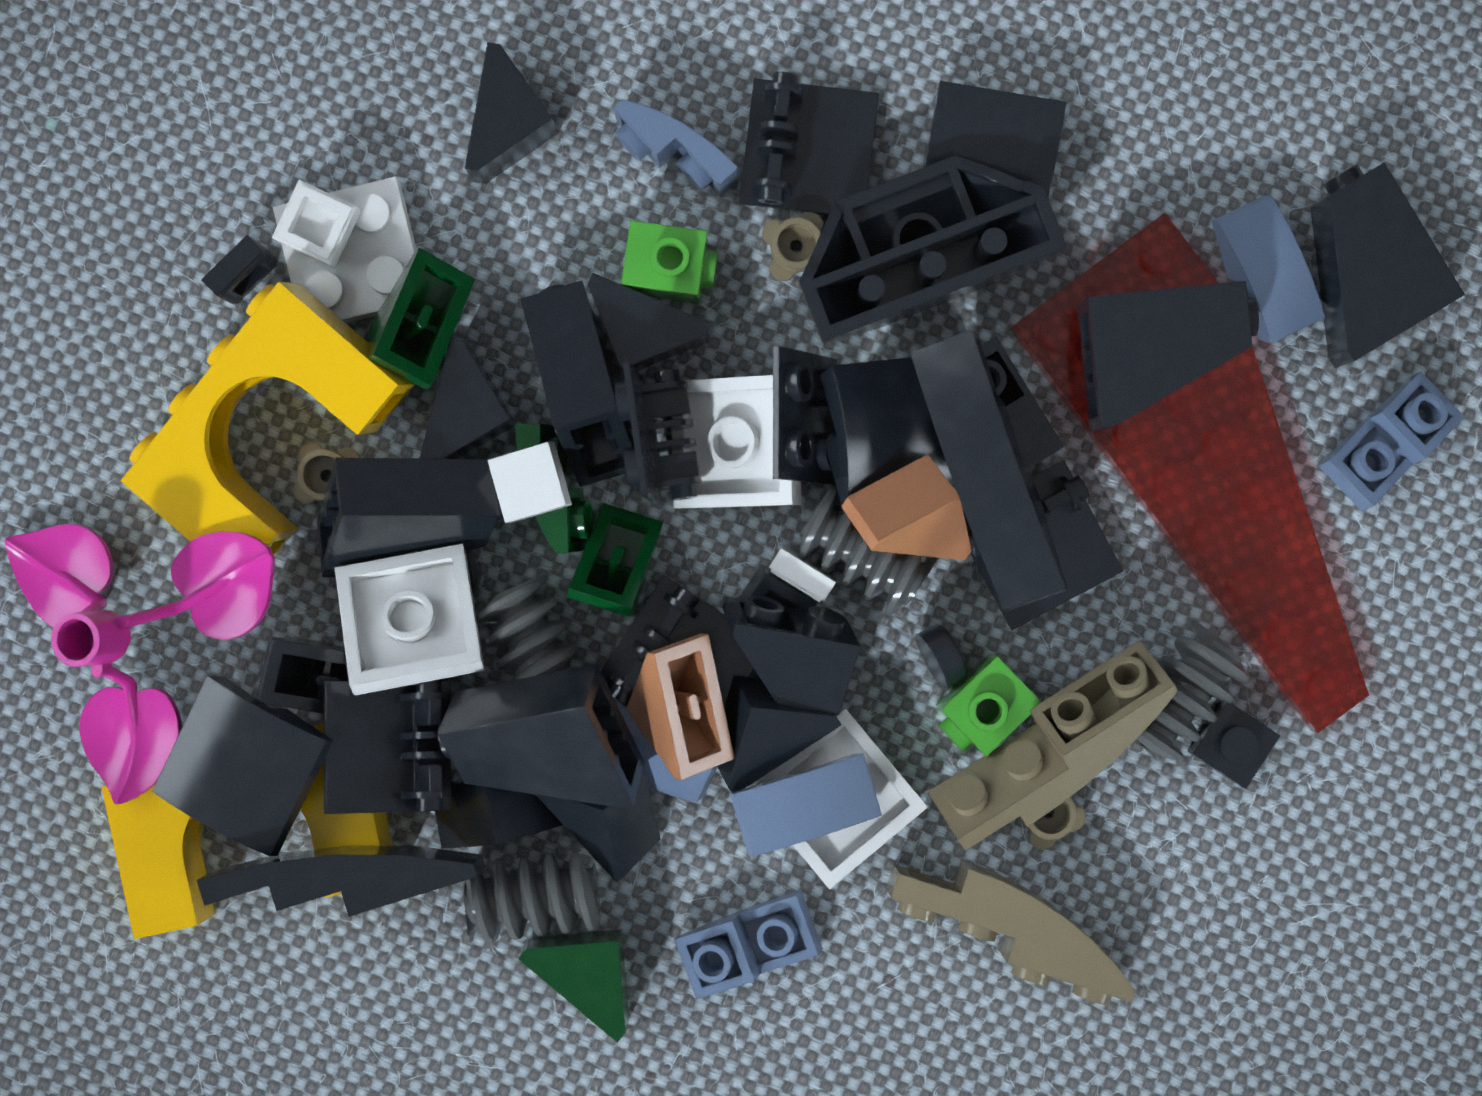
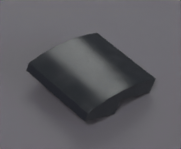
M940 81L937 88L928 148L924 157L923 167L957 155L1004 172L1024 182L1027 180L1044 187L1049 198L1067 102Z
M912 357L832 365L820 375L837 435L825 444L841 504L844 503L848 496L927 454L952 487H955Z
M207 676L152 792L188 816L222 835L267 856H278L334 740L287 708L268 707L226 677Z

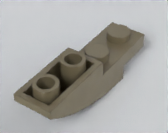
M1139 640L1032 708L1030 712L1036 722L1035 724L994 749L987 757L983 756L928 791V794L965 851L1018 817L1028 827L1083 788L1119 757L1158 717L1178 692L1177 688Z
M961 860L954 883L894 864L887 890L891 899L899 901L898 911L928 922H934L936 913L960 920L958 927L960 931L987 941L994 942L997 933L1004 934L999 952L1007 963L1013 965L1011 973L1026 981L1048 986L1050 978L1053 977L1074 984L1072 992L1091 1002L1109 1005L1112 997L1132 1002L1135 989L1117 965L1077 924L1055 906L1026 887L994 871L965 860Z

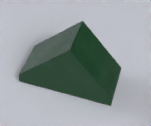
M418 248L370 324L369 360L426 390L431 387L475 278L427 251Z
M603 503L568 588L567 597L628 617L635 615L663 522Z
M622 929L533 937L525 946L518 959L618 1043L626 1033L629 1022Z

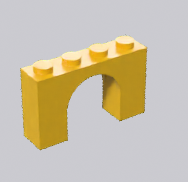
M278 282L275 286L270 284L264 287L252 299L246 310V313L250 316L248 321L236 336L230 334L214 347L207 358V363L211 367L197 385L195 383L189 384L176 395L168 407V412L172 415L159 433L152 432L141 440L129 457L133 466L121 479V482L190 542L195 538L214 532H241L250 534L265 542L272 549V554L275 557L298 529L296 525L241 477L230 454L228 431L233 411L240 399L253 386L273 377L293 382L313 396L355 434L361 435L377 432L415 385V383L369 360V343L301 284Z
M324 723L313 726L324 733ZM323 762L300 809L309 826L314 850L340 846H393L386 812L324 814ZM102 786L133 938L138 939L197 926L215 915L213 903L204 906L197 884V879L206 875L201 850L202 823L152 792L154 786L139 797L122 804H114L107 786ZM341 891L324 896V898L341 894Z

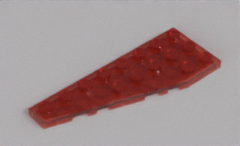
M1164 213L1013 325L1010 330L1308 728L1313 732L1319 733L1369 696L1253 347L1120 424L1102 432H1089L1077 305L1088 296L1219 284L1167 214Z

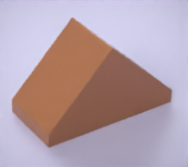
M928 454L848 496L841 506L871 551L965 560L972 551L963 507L958 493Z
M701 633L648 652L626 709L675 779L684 780L735 759L709 634Z

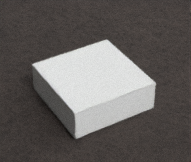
M298 180L272 239L335 268L361 214V210L347 201Z
M555 442L542 443L488 460L505 523L516 522L572 505Z
M783 544L769 566L771 568L770 572L818 602L821 600L825 601L836 583V577L830 573L825 574L821 572V567L808 559L802 560L798 557L799 554Z

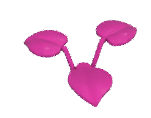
M64 524L6 538L4 542L7 555L23 594L36 614L45 623L53 627L51 644L56 657L63 664L70 667L91 666V674L94 677H106L122 686V688L107 687L101 689L89 699L81 713L79 731L84 752L92 767L106 784L114 804L129 802L147 792L156 784L182 729L179 710L170 694L159 688L137 691L136 680L112 666V663L119 660L129 647L131 641L130 628L180 614L190 609L195 626L208 637L230 640L248 634L262 621L270 604L275 569V557L272 554V549L259 538L241 532H214L195 538L180 550L171 565L172 581L184 598L170 604L133 614L118 615L113 611L103 610L107 606V601L100 594L109 587L113 580L114 563L108 545L94 530L82 525Z

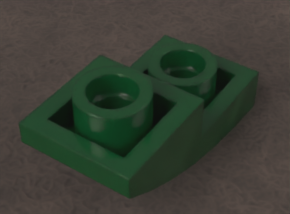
M515 424L517 451L546 442H555L562 471L565 474L567 456L554 426L548 424ZM568 488L572 505L535 516L544 536L555 553L579 552L585 549V539H589L593 530V511L590 501L584 500V488Z

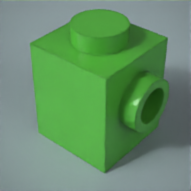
M630 220L621 285L652 298L700 304L702 288H714L718 251L707 249V231Z
M988 654L968 674L967 680L956 685L935 706L946 716L938 727L963 753L974 746L987 757L1031 715L1030 710L1042 702L998 656Z

